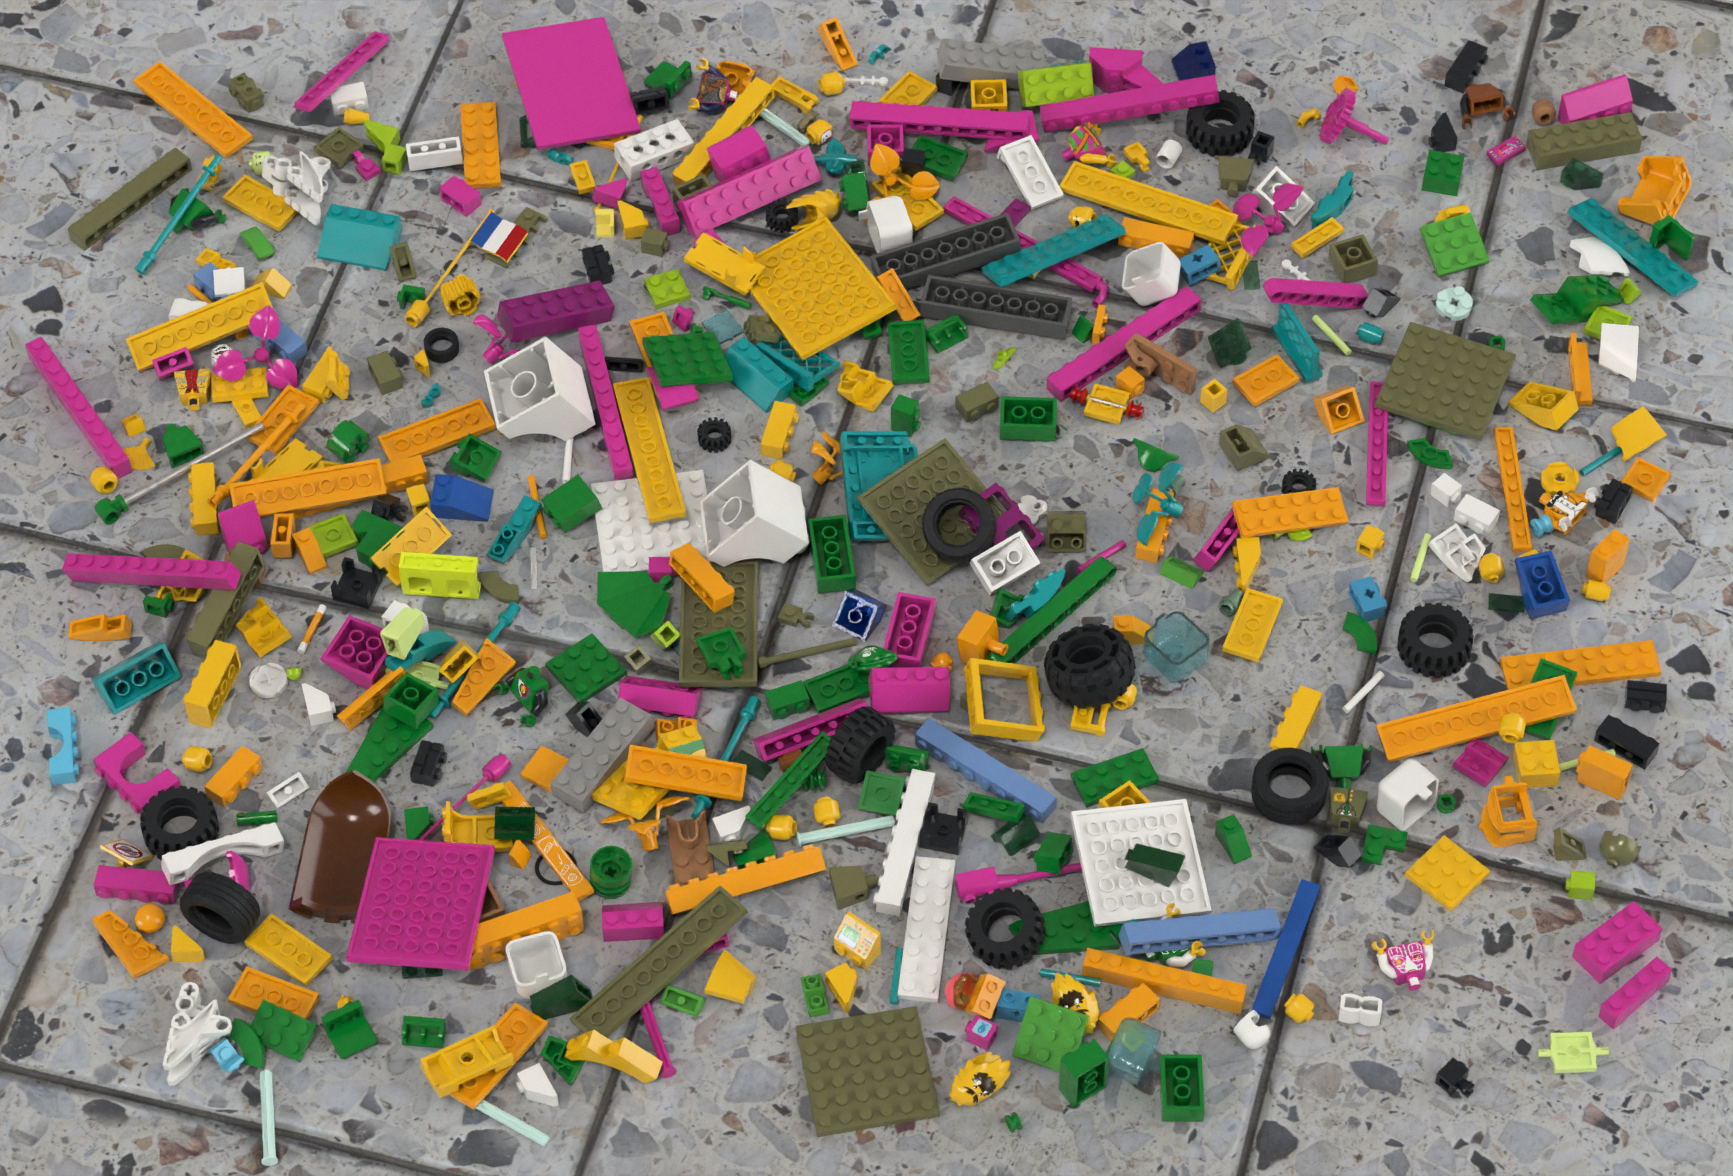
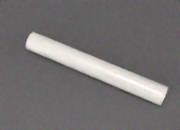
M574 437L566 440L563 483L570 480Z
M1378 671L1342 710L1345 713H1349L1385 676L1384 673Z

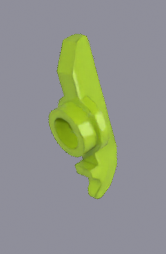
M1016 347L999 351L996 354L997 360L994 361L992 368H1002L1015 353Z

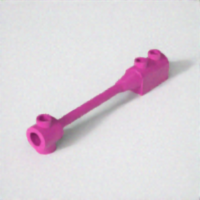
M1081 863L1065 865L1060 874L1035 871L1020 875H996L995 867L955 874L954 883L959 900H965L966 904H973L977 900L976 897H981L986 892L989 894L994 893L993 889L999 888L1002 891L1004 888H1010L1021 882L1081 871L1082 868Z

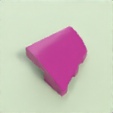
M226 851L230 863V879L236 881L251 893L248 865L235 852Z

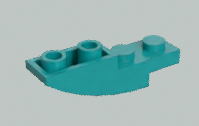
M1347 170L1344 177H1340L1338 188H1334L1332 194L1326 193L1324 199H1320L1317 206L1318 210L1313 211L1311 215L1312 230L1332 217L1336 219L1347 208L1353 198L1354 187H1352L1354 172Z
M524 495L508 524L504 523L486 556L502 564L506 562L519 548L534 525L533 520L542 506L541 502Z
M1064 568L1058 572L1053 570L1044 580L1040 578L1032 584L1033 588L1023 598L1022 602L1016 601L1008 607L1010 610L1005 615L1010 622L1022 614L1029 619L1043 607L1060 587L1066 572Z
M443 630L419 634L405 660L390 655L385 659V665L393 671L401 666L405 671L423 659L428 662L455 645L456 641Z

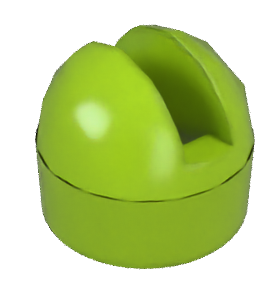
M301 666L286 668L288 679L292 681L299 680L302 675Z

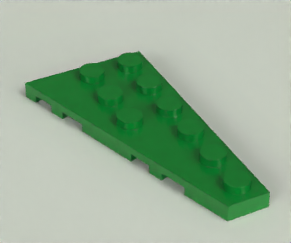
M383 705L346 773L354 769L375 783L434 728L433 723L425 719L414 729L385 713Z

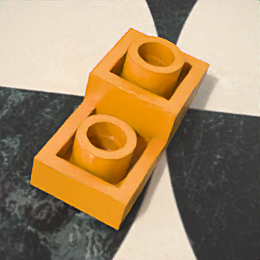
M678 717L676 721L657 719L655 722L656 739H658L660 734L694 725L697 730V719Z

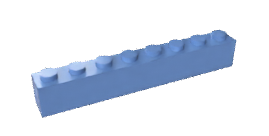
M209 262L193 274L194 285L197 289L203 291L211 301H218L228 296L215 297L213 270H218V268ZM280 321V332L276 338L268 339L265 337L267 348L270 351L276 352L280 359H289L295 363L308 354L306 341L282 321ZM255 336V338H256L258 341H261L262 336H261V337Z
M928 718L915 733V745L919 749L929 751V754L936 760L942 761L952 770L962 773L968 780H973L984 790L994 793L998 798L1024 804V813L1032 820L1043 824L1056 809V796L932 719Z
M1261 908L1251 911L1242 910L1240 912H1223L1221 914H1204L1201 916H1184L1161 920L1149 919L1141 922L1130 921L1123 923L1119 932V938L1125 955L1190 949L1195 941L1201 942L1203 944L1201 947L1276 940L1280 933L1281 925L1274 908Z

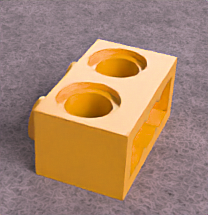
M988 973L980 974L965 1012L974 1017L978 1015L986 1020L991 1019L1005 981Z

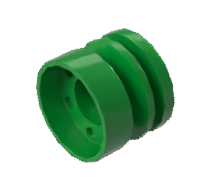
M605 846L598 849L590 860V885L593 887L594 892L606 899H616L623 896L629 890L632 879V859L629 853L617 846Z

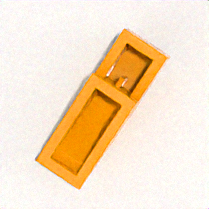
M105 614L72 620L69 624L68 638L81 641L131 638L132 621L126 614L109 618Z

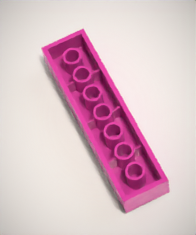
M800 146L676 201L689 235L697 236L818 182L822 178L810 147Z

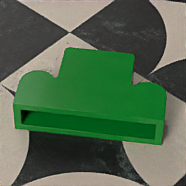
M362 510L353 522V531L359 542L356 548L358 561L371 568V565L374 563L370 557L403 527ZM384 568L381 569L382 572L388 573Z

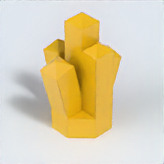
M1461 204L1440 210L1434 222L1470 213V209L1466 204Z

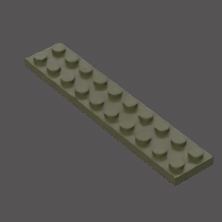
M720 885L570 1017L571 1023L582 1033L595 1030L608 1038L748 913L747 909Z

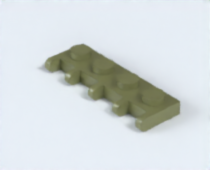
M526 207L513 223L524 228L529 235L530 232L537 233L539 229L536 225L539 221L545 223L547 217ZM526 238L522 242L523 245H527L529 243L528 239ZM518 251L514 253L513 257L516 258L519 255ZM491 253L487 254V260L504 268L510 266V263H507L502 258Z

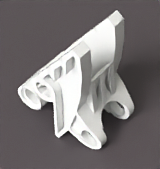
M302 151L299 152L297 166H292L291 160L287 158L265 157L263 159L262 177L273 185V193L277 196H285V202L289 206L292 205L294 210L300 212L306 219L308 218L315 226L320 224L321 209L319 203L323 200V193L328 190V182L322 178L330 169L331 161L325 157L310 159ZM295 185V186L297 187V189H298V190H294V189H290V190H289V187Z
M187 982L181 987L179 997L175 1002L178 1014L172 1018L163 1062L164 1070H169L167 1079L169 1086H175L186 1078L206 1054H210L208 1050L221 1039L229 1038L232 1030L230 1019L220 1015L217 1000H213L207 1006L201 1005L199 988L193 982ZM222 1022L228 1024V1027L224 1030L220 1029ZM232 1040L230 1044L234 1047L236 1041Z

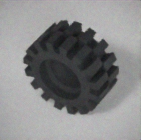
M778 199L777 203L773 201L772 205H768V208H766V222L769 229H774V232L780 230V233H783V230L790 232L789 229L798 224V208L786 209V206L792 201L787 203V199H784V202ZM786 214L788 217L777 218L776 215Z
M714 417V420L708 418V422L703 420V424L700 423L697 429L699 446L703 450L708 448L710 453L712 450H714V453H718V449L721 452L724 451V448L727 449L728 444H731L730 425L728 426V422H724L722 418L718 421V417ZM712 432L721 434L717 438H710L707 435Z
M1293 469V473L1288 471L1284 475L1281 491L1283 494L1316 490V478H1313L1314 475L1312 473L1309 474L1308 470L1303 472V469H1299V471ZM1299 483L1305 485L1306 488L1298 490L1293 488L1292 485Z

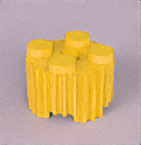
M459 274L456 278L442 284L440 287L441 298L447 312L451 316L458 314L469 316V314L472 315L473 312H476V307H478L477 305L480 304L479 302L482 298L474 280L466 277L465 274Z

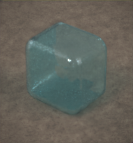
M1174 611L1166 617L1163 613L1155 619V625L1145 632L1144 657L1171 682L1181 681L1207 661L1209 650L1208 635L1182 612Z
M1132 1017L1123 1019L1106 1052L1109 1056L1108 1072L1137 1086L1146 1069L1156 1073L1159 1061L1151 1057L1160 1040L1161 1031Z

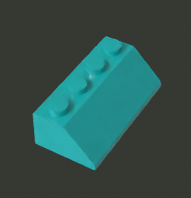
M745 337L730 346L726 352L725 358L733 374V381L730 382L765 413L772 409L774 401H784L788 398L789 391L794 389L793 379Z
M158 641L91 678L102 700L115 715L182 676L165 643Z

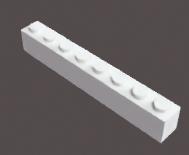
M912 769L911 775L906 777L905 787L907 789L906 792H902L900 800L902 808H898L896 814L898 823L893 825L891 836L894 838L892 842L889 841L887 853H889V856L884 858L882 870H885L884 875L879 876L878 887L880 889L874 895L873 903L876 904V912L900 916L920 843L921 828H924L928 802L931 801L935 786V773Z

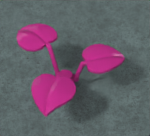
M1286 183L1277 188L1273 194V200L1276 202L1273 204L1276 216L1269 215L1264 217L1258 212L1256 208L1260 204V200L1254 194H1245L1236 200L1233 205V213L1238 215V221L1249 219L1254 212L1264 220L1265 225L1256 224L1255 227H1248L1243 232L1241 244L1246 252L1255 257L1260 247L1265 243L1268 232L1273 235L1282 233L1284 224L1280 221L1282 218L1279 216L1278 210L1284 211L1288 209L1304 189L1302 186Z
M267 305L256 312L249 322L251 333L257 337L262 336L261 347L255 350L254 356L242 359L240 351L228 350L216 360L213 372L226 380L237 381L246 373L244 362L253 359L258 362L266 361L271 367L266 372V379L273 387L285 389L289 384L296 388L298 386V379L294 363L289 359L281 358L276 360L273 365L269 359L270 352L265 348V337L274 339L280 332L279 318L274 309Z
M479 314L474 319L473 324L481 326L494 336L491 344L487 347L488 349L483 353V357L489 363L494 364L499 358L502 360L504 357L520 351V349L518 351L512 349L503 354L505 349L501 344L508 337L507 334L499 342L495 343L496 339L502 336L501 332L497 329V325L484 314Z

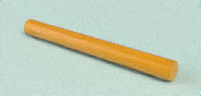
M529 475L527 479L531 498L540 502L535 476ZM540 508L535 518L539 538L545 539L547 534Z

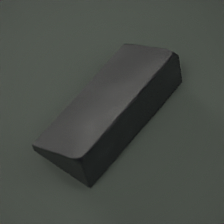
M605 356L607 370L643 373L644 361L642 359Z

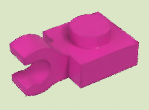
M359 150L352 153L355 157L353 161L357 164L355 166L356 171L365 181L381 173L380 168L371 158L365 160Z

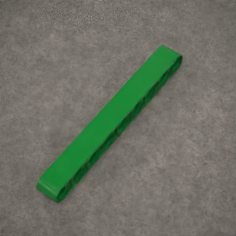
M1103 556L1098 557L1002 642L1008 645V651L1005 656L991 652L987 660L1013 664L1018 662L1115 575L1117 567Z

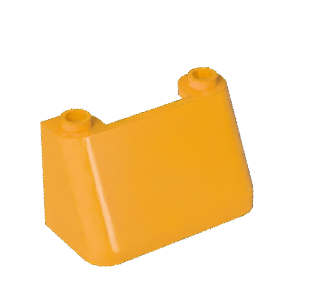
M1643 156L1637 167L1641 180L1631 199L1627 196L1620 198L1617 204L1618 210L1623 215L1653 225L1658 220L1661 221L1668 215L1674 219L1691 187V176L1683 156Z

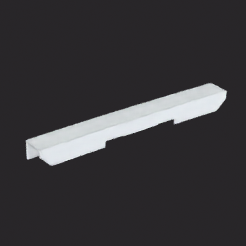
M535 545V548L530 547L531 589H537Z

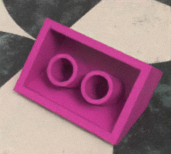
M752 125L707 148L716 179L719 181H724L771 160L766 144Z
M663 902L602 905L604 942L660 939L664 935Z

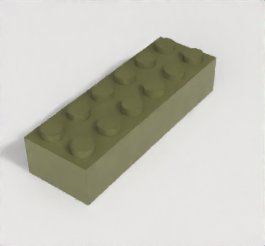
M1629 112L1532 129L1528 131L1526 145L1538 171L1639 153L1642 136L1632 113Z
M240 541L237 542L235 547L231 548L228 561L232 562L241 572L236 590L212 589L210 595L206 596L202 611L197 613L193 628L188 630L186 635L193 655L206 659L207 650L213 645L215 640L226 641L265 566L258 548Z

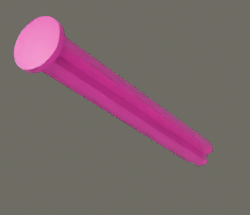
M648 1001L640 1009L656 1057L663 1062L660 1075L662 1078L672 1077L677 1071L675 1067H672Z

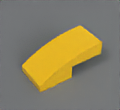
M208 248L195 259L196 263L202 267L211 262L218 269H227V267L237 268L235 262L222 258L219 252Z

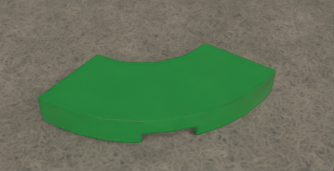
M1426 438L1407 441L1409 451L1421 463L1437 469H1453L1449 450L1434 448L1428 443Z
M1347 611L1343 631L1355 638L1358 651L1376 655L1377 638L1373 628L1362 617Z
M234 1018L229 1038L236 1041L240 1046L244 1058L242 1063L257 1068H264V1046L256 1030L247 1022Z

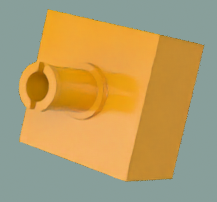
M978 610L974 612L957 636L960 660L966 664L970 658L987 660L991 652L1005 656L1008 651V645L1000 642L996 618Z

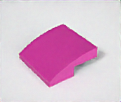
M1476 739L1466 746L1464 753L1454 761L1452 767L1483 787H1486L1503 768L1509 757L1482 740Z

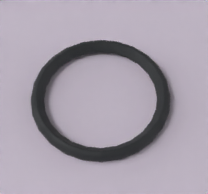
M564 850L567 853V855L571 858V860L574 862V864L577 866V862L574 856L568 851ZM540 855L535 862L537 877L549 885L563 884L561 881L547 880L540 874L539 864L543 859L542 855Z

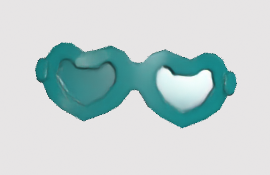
M884 44L880 45L876 51L871 52L868 62L874 65L878 57L884 59L885 56L883 54L891 51V48Z
M549 149L546 154L550 160L566 166L574 160V157L564 154V152L558 154L554 149Z
M439 383L433 384L428 395L421 400L423 408L433 406V399L440 396Z

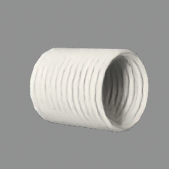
M1166 140L1156 156V162L1163 168H1172L1182 152L1181 145L1174 140Z

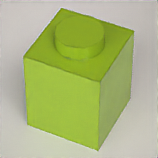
M666 621L650 637L663 650L681 634L669 621Z
M1571 870L1570 878H1566L1565 890H1568V898L1593 900L1596 873Z

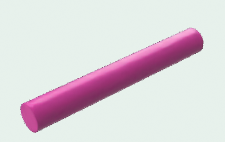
M1123 540L1119 541L1077 567V572L1080 574L1100 556H1103L1105 559L1126 547V543Z

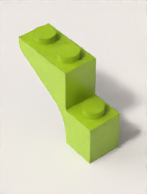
M366 119L364 122L366 137L384 153L381 159L383 171L400 175L408 161L406 148L397 146L400 142L399 128Z

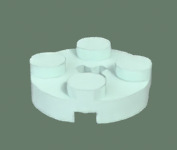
M1463 287L1447 288L1438 293L1436 310L1440 316L1444 318L1445 316L1449 317L1453 321L1463 320L1469 316L1473 300Z

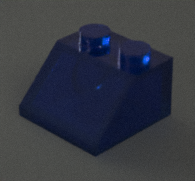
M1207 41L1189 44L1171 59L1178 81L1215 75L1216 66Z
M855 588L846 590L832 626L865 642L881 622L887 604Z

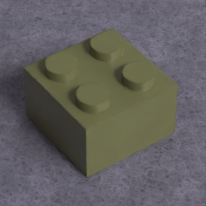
M1363 234L1330 244L1328 259L1342 283H1349L1376 275L1378 259Z

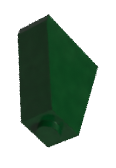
M1136 843L1133 849L1129 848L1124 859L1127 860L1125 868L1169 888L1179 873L1185 856Z
M570 975L531 995L532 1004L530 1008L534 1014L547 1020L577 1012L593 996L589 987L573 975Z

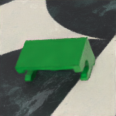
M955 314L926 329V341L938 354L967 339L968 334L965 331L967 327L959 315Z
M416 1016L403 1017L402 1045L443 1049L446 1033L445 1019Z

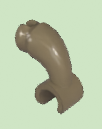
M813 110L809 111L799 121L797 131L802 134L806 133L810 121L813 123L817 121L815 118L820 114Z

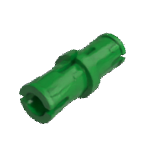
M254 810L252 813L236 814L237 826L253 824L260 826V824L278 823L277 810L265 812Z

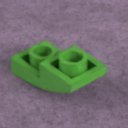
M257 226L240 232L247 248H251L257 261L275 254L273 247Z
M821 975L800 977L809 1018L829 1014V1006Z

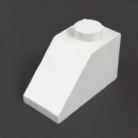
M303 683L302 689L311 726L334 721L333 713H336L334 701L330 702L328 694Z
M749 805L712 818L713 830L719 842L741 840L749 824V821L745 819V816L751 810Z
M540 1063L517 1073L518 1082H516V1086L520 1094L524 1093L526 1098L531 1101L554 1107L559 1105L558 1096Z

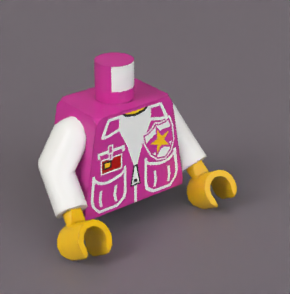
M1430 930L1431 936L1428 939L1424 936L1425 931L1421 932V938L1425 941L1423 944L1422 941L1386 948V941L1380 939L1381 947L1378 948L1376 941H1373L1372 948L1378 951L1376 956L1380 970L1391 979H1394L1396 984L1407 983L1411 991L1419 989L1421 987L1419 980L1425 978V973L1430 970L1433 960V944L1431 943V940L1434 938L1433 930Z

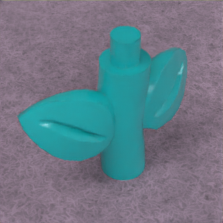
M832 138L828 143L826 154L814 156L816 163L825 166L826 171L834 174H842L845 170L844 166L857 167V155L846 154L844 146L835 138Z

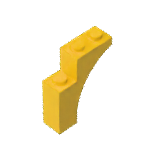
M595 1030L570 1039L566 1046L565 1057L569 1060H583L604 1064L621 1070L644 1084L657 1079L663 1063L625 1037L612 1042Z

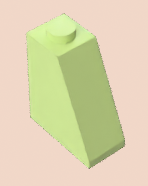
M404 607L381 631L380 635L388 655L405 660L425 625V620L420 610Z

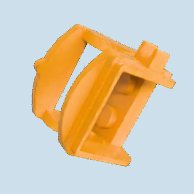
M1512 775L1504 776L1505 781H1503L1502 785L1490 788L1487 804L1484 805L1481 814L1479 830L1483 831L1486 839L1495 848L1508 847L1513 844L1527 843L1535 840L1537 820L1533 817L1527 794V783L1514 782ZM1513 793L1512 795L1497 796L1501 794ZM1515 807L1516 813H1519L1521 818L1516 821L1504 822L1501 808ZM1523 831L1520 833L1505 834L1500 836V833Z

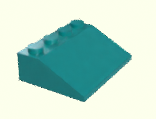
M331 204L325 217L317 258L386 271L392 258L389 246L397 244L402 232L400 216Z

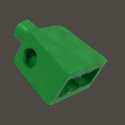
M169 424L166 427L167 433L163 434L162 437L172 469L204 454L201 441L188 426L184 425L177 428L176 424Z

